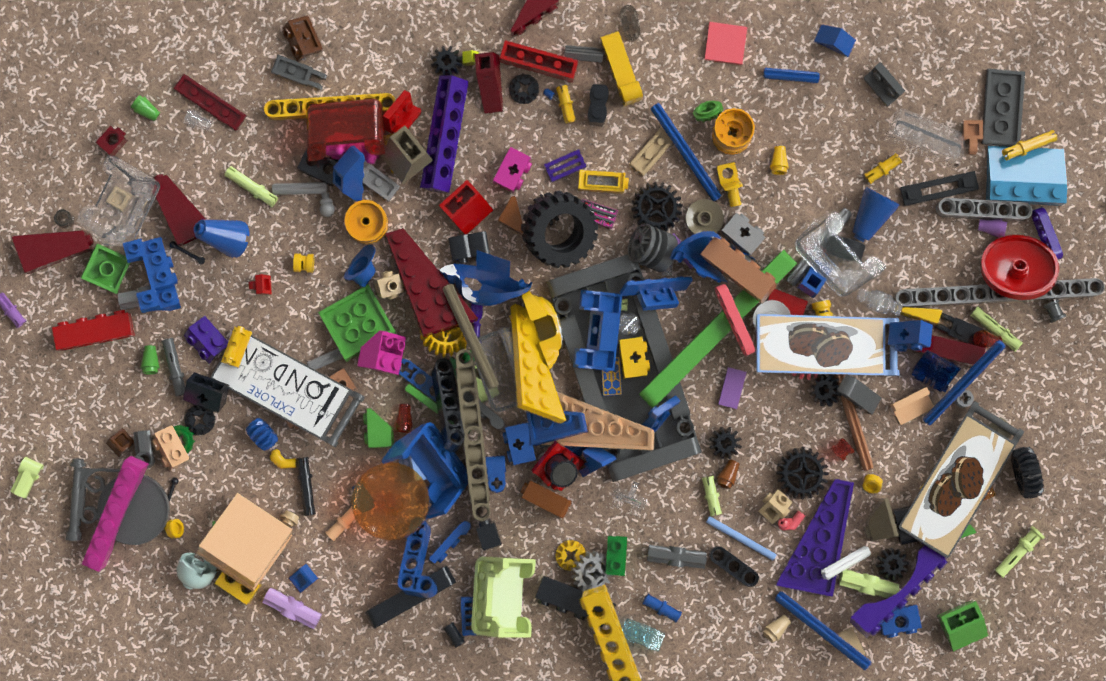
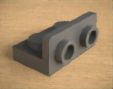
M881 62L863 78L886 106H889L905 92L904 88Z

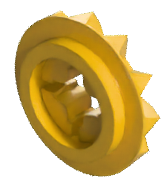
M567 540L558 546L556 561L564 570L572 571L571 569L576 568L577 565L572 559L565 562L568 556L565 549L570 552L577 549L574 556L578 562L580 561L579 555L585 557L586 551L581 543L575 540Z

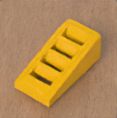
M903 307L899 310L901 315L925 321L933 326L938 324L942 313L940 309Z

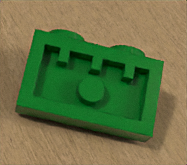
M608 536L607 575L625 576L627 537Z

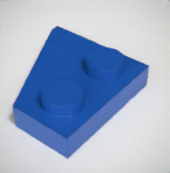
M674 396L661 406L653 407L648 413L649 418L642 425L653 429L654 433L657 432L671 414L668 411L678 405L681 400Z

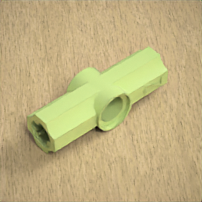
M847 569L840 574L838 585L856 589L861 593L889 598L899 592V584L879 579L880 577L866 573L860 574Z

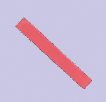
M725 284L715 287L716 296L742 353L745 356L755 353L753 342L729 289Z

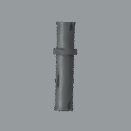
M174 338L162 340L170 372L169 380H172L175 397L182 396L185 391L183 380L185 376L181 372Z

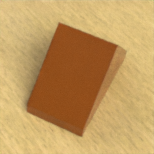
M512 196L498 222L522 235L524 234L521 231L522 218L516 197Z

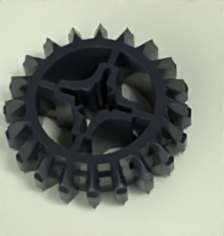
M653 182V188L647 183L646 191L641 187L639 191L642 195L639 193L634 195L639 200H632V204L637 205V207L631 208L632 212H637V214L633 215V219L640 218L637 225L643 222L658 228L660 231L661 227H663L666 232L668 231L667 225L674 228L675 225L672 220L679 222L680 219L675 215H682V211L677 209L683 207V204L676 203L681 200V197L674 198L677 190L670 193L669 191L672 186L669 185L667 189H664V182H661L660 188L657 187V182ZM662 193L666 197L657 200L653 196L651 197L650 194ZM645 198L650 205V209L643 215L641 203ZM669 201H671L673 206L670 217H668L664 210V206ZM655 203V205H659L662 203L660 207L662 211L659 212L658 210L652 212V209L654 208L652 204ZM657 215L664 221L656 223L648 219Z
M801 447L800 453H798L797 448H794V455L789 451L786 452L789 459L781 457L785 464L777 465V467L783 468L782 471L776 472L777 475H782V478L777 479V481H784L785 483L780 488L785 489L788 487L787 495L794 491L793 498H796L798 493H800V499L805 498V493L808 498H812V491L815 495H818L819 492L816 488L818 487L823 490L824 486L820 483L828 482L827 479H823V475H829V472H823V469L827 468L828 465L821 466L820 464L825 459L822 457L817 460L816 458L819 456V453L815 452L812 456L811 448L808 449L807 454L804 447ZM800 457L798 468L796 470H788L790 463ZM806 458L814 462L818 471L808 469ZM804 468V471L812 474H807L801 479V476L793 474V472L801 471ZM788 476H794L798 479L799 489L789 482ZM811 476H818L814 485L805 489L807 479Z
M1021 447L1013 450L1011 462L1020 494L1025 499L1041 496L1044 491L1041 466L1034 450L1031 447Z

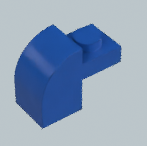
M816 258L797 288L814 298L826 282V278L832 271V268Z

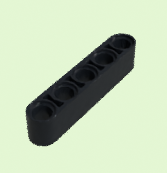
M440 358L436 361L431 371L444 448L449 452H456L465 440L452 363L446 358ZM448 420L452 421L454 425L449 424ZM450 438L456 439L458 443L452 442Z
M448 566L428 576L436 584L437 593L456 583ZM431 584L424 585L423 591L428 590ZM401 591L365 611V614L375 629L428 598L410 596Z

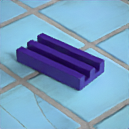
M579 149L544 164L551 182H555L587 167ZM576 155L578 156L577 159H574L552 170H550L549 168ZM578 162L581 163L580 166H577L573 169H570L564 173H561L553 177V173H556Z

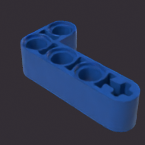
M415 518L410 524L398 576V586L407 595L431 598L437 593V586L430 577L422 575L431 535V528L423 518ZM420 544L418 550H413L414 545ZM412 562H416V566L413 569H408ZM407 581H412L410 587L404 588ZM431 584L428 590L423 591L424 585Z

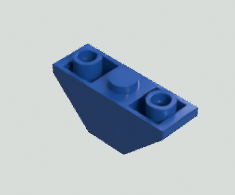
M353 145L350 146L333 167V183L342 193L357 202L362 200L364 192L363 166L365 157Z

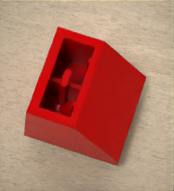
M468 180L439 205L440 209L464 235H468L494 211Z

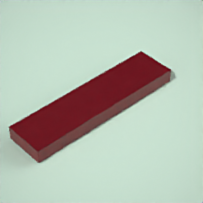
M186 74L182 75L173 88L176 92L236 132L247 117L246 114Z

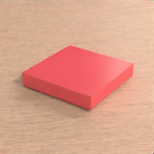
M710 22L704 60L742 65L747 27Z

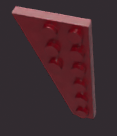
M404 228L385 233V238L422 336L426 337L459 327L443 292L444 286L450 283ZM457 293L470 323L478 321V317Z

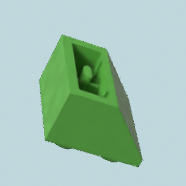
M367 409V413L363 414L364 425H367L368 432L364 433L365 444L371 449L391 448L394 445L393 427L374 410Z
M974 600L937 615L952 651L988 636L984 617L977 602Z

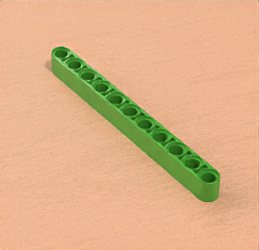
M782 250L762 272L764 274L768 272L774 276V281L777 284L797 262L785 250ZM744 290L733 299L742 319L759 302ZM722 310L639 393L651 408L655 407L732 330L724 311Z

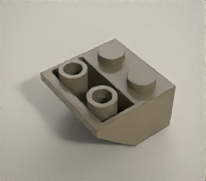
M403 126L389 138L381 154L383 160L402 184L406 183L433 161L406 126Z

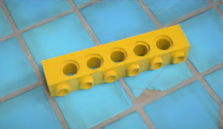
M606 585L583 591L582 598L580 599L583 610H587V621L590 628L593 627L596 645L601 647L600 655L603 663H607L609 679L621 681V677H627L630 681H641ZM600 606L603 611L596 612L594 607ZM607 624L610 628L604 630L600 625ZM614 642L617 646L610 647L607 643ZM619 659L623 664L617 665L614 663V660Z

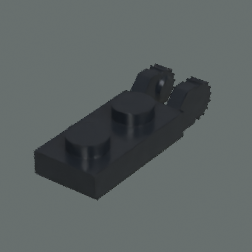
M941 313L940 318L952 322V326L949 329L942 324H937L935 329L945 332L948 336L964 343L985 348L991 332L959 318Z

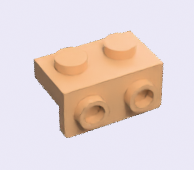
M173 426L162 429L153 435L152 445L156 451L159 450L162 455L160 458L165 468L168 467L169 471L189 460V456Z

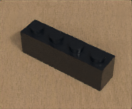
M543 576L535 598L539 599L538 603L549 606V603L557 606L556 610L565 614L567 611L575 613L574 617L583 621L588 616L587 610H583L580 602L583 595L582 590ZM600 606L594 607L596 612L603 611Z

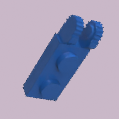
M461 522L432 554L430 560L434 564L437 561L441 563L448 554L445 552L450 547L453 549L461 541L459 536L466 535L471 529L470 522Z

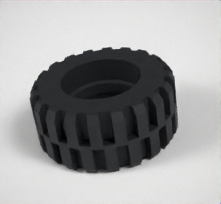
M555 191L554 195L548 192L544 194V198H536V203L533 206L529 205L527 208L529 210L528 214H524L522 218L525 221V224H521V231L524 232L522 239L526 243V248L543 264L551 265L554 268H559L560 265L567 268L570 267V263L574 265L580 263L579 259L582 257L585 259L588 256V250H593L595 246L592 244L593 240L596 241L598 234L595 233V230H598V223L595 222L596 216L591 211V208L577 196L568 192ZM570 214L574 220V228L570 237L561 244H548L545 240V230L548 223L558 215Z

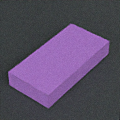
M727 368L718 405L737 409L746 372Z

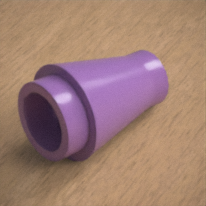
M980 219L978 231L998 238L1000 236L1005 237L1007 222L1002 221L1003 219Z

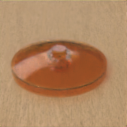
M384 463L372 467L360 477L353 490L352 510L356 521L365 532L380 540L394 541L412 535L422 526L429 512L430 496L424 480L415 470L400 463Z

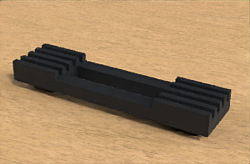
M972 171L900 187L904 206L976 191L979 190L976 173ZM957 181L958 188L922 196L921 189Z

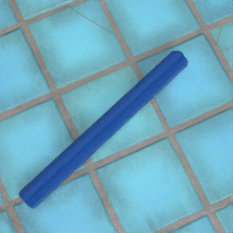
M660 103L652 106V113L712 201L719 199L722 196Z
M997 340L927 413L923 421L929 426L932 425L1005 349V344Z
M783 591L776 595L775 600L851 661L863 670L869 668L871 661Z

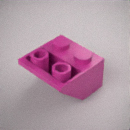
M381 330L378 331L361 347L357 366L399 375L406 337Z

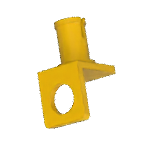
M735 162L718 165L717 172L720 185L724 191H727L730 207L741 205L738 188L743 187V184L739 181ZM725 168L732 169L733 175L730 178L723 177L722 172Z

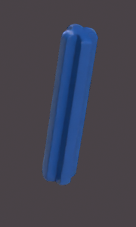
M765 68L763 77L765 79L818 83L820 74L810 71Z

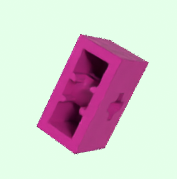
M510 147L493 179V183L512 193L515 190L519 191L524 182L521 179L524 172L528 174L532 163H530L531 157ZM517 167L518 174L514 173L512 176L509 169Z

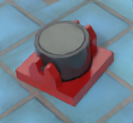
M555 440L532 468V472L539 476L547 486H551L553 490L557 488L562 491L565 487L575 482L578 470L585 461Z

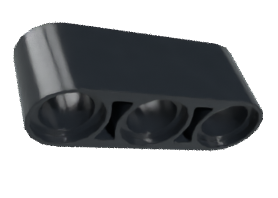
M715 546L710 550V560L739 582L748 587L755 586L758 583V573L729 551L720 546ZM717 549L723 552L721 560L713 558V553ZM732 561H736L739 565L738 570L735 572L729 570V563ZM753 573L754 581L746 583L744 579L745 574Z

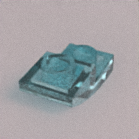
M629 618L626 619L623 627V633L627 640L659 652L666 633Z

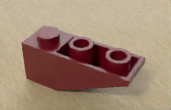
M526 0L511 29V35L517 34L519 36L527 30L526 27L531 23L536 25L542 20L544 14L548 13L550 15L558 9L559 0Z
M494 52L475 54L476 76L484 113L503 112L500 57Z

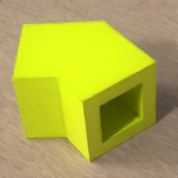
M473 50L462 52L463 65H475V54H479V52Z

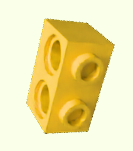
M224 572L221 573L215 582L216 585L246 605L252 601L262 586L259 583L253 592L246 593L243 590V585L236 580L233 583L229 582L227 574Z

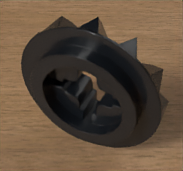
M522 73L515 76L510 82V96L517 103L529 104L537 98L539 84L531 75ZM519 82L524 86L529 85L527 88L528 94L524 91L519 92L521 89Z
M194 405L186 412L184 417L185 426L189 427L190 432L195 435L207 434L214 427L215 415L213 411ZM193 414L197 416L204 414L202 420L206 425L201 423L195 425L196 419Z

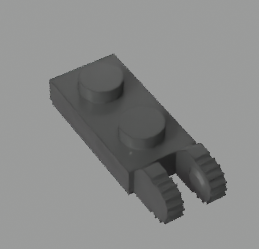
M277 55L271 71L272 74L320 91L323 86L310 81L311 76L314 75L324 80L327 78L326 74L314 70L313 67L281 55Z
M468 391L463 394L465 401H472L474 398ZM479 400L481 417L483 419L488 417L493 427L502 429L505 426L503 419Z

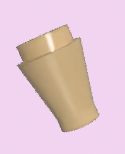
M782 615L765 627L763 631L764 636L772 643L779 641L787 627L791 624V621L785 615Z

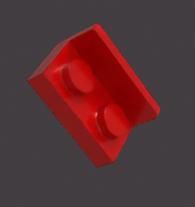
M404 90L383 115L386 131L395 134L403 126L409 129L422 113L420 108L413 105L410 92Z

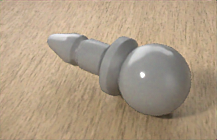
M328 192L321 194L322 200L319 201L321 205L320 213L324 217H331L335 212V207L332 204L333 200L329 198Z

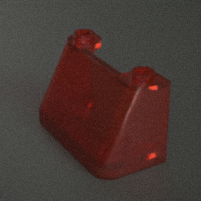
M364 99L309 106L306 112L308 161L323 159L326 155V146L364 142L368 153L372 155L385 154L386 130L383 121L382 103L377 99Z

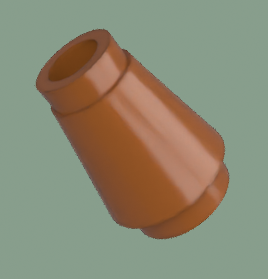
M729 459L717 476L718 480L716 483L723 488L731 489L735 485L740 464Z

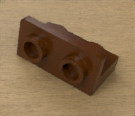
M308 15L289 20L283 27V35L288 40L291 53L297 62L306 56L323 50Z

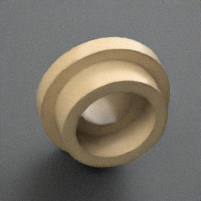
M286 510L280 516L283 519L282 523L289 527L297 526L299 523V517Z

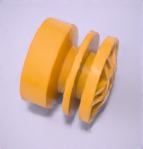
M737 108L727 109L719 114L712 130V140L716 148L728 155L740 154L746 150L752 140L755 129L751 116L744 110ZM730 130L732 133L736 132L735 137L728 135Z

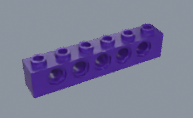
M453 75L439 76L426 150L433 161L423 168L420 188L437 193H450L469 82Z

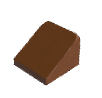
M122 428L110 437L106 444L120 457L134 444V440Z

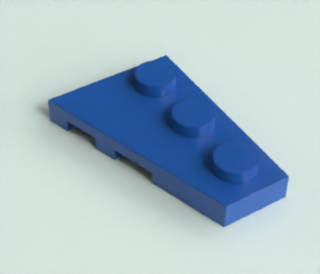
M526 411L532 445L536 446L587 433L585 414L563 411L566 421L560 424Z

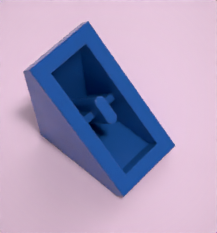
M821 25L814 42L849 57L856 39L842 28Z

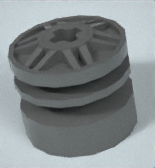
M647 223L637 227L629 240L628 257L635 263H639L642 266L645 265L657 272H663L674 261V259L671 260L670 256L673 249L678 246L677 238L673 234L663 230L660 231L658 228Z

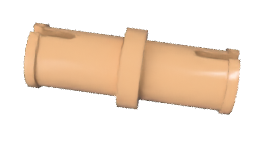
M352 505L342 517L339 516L337 518V522L325 533L330 539L335 541L345 529L348 530L350 528V524L361 512Z

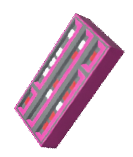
M582 199L595 214V222L598 225L610 229L613 228L618 210Z

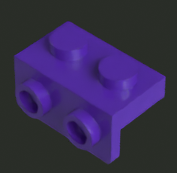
M206 316L190 326L184 334L187 343L193 346L198 351L199 356L206 360L207 363H211L217 355L226 349L228 341Z

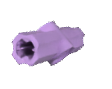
M271 587L263 600L264 604L280 611V614L293 621L297 620L312 629H315L322 615L305 606L302 601L299 602L294 597H288Z

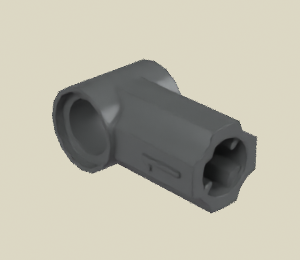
M151 430L133 432L136 456L148 455L150 461L147 469L151 468L155 463Z

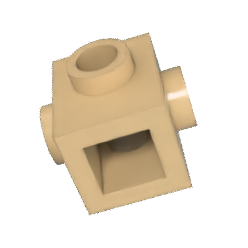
M392 270L381 273L382 276L373 278L377 297L379 298L387 297L388 299H394L399 297V293L404 292V286L399 274L393 273Z
M778 489L774 494H767L762 500L764 502L763 506L758 511L769 522L774 524L779 518L783 519L790 512L788 507L792 501Z

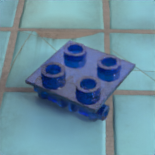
M926 350L912 369L911 375L914 376V379L921 382L924 381L925 385L930 379L929 387H932L934 384V389L940 393L942 391L946 393L949 388L948 385L961 368Z

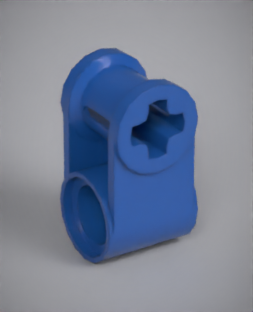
M505 455L487 456L488 485L492 492L499 493L504 490L506 485ZM495 479H499V482L503 483L499 486V489L491 486Z

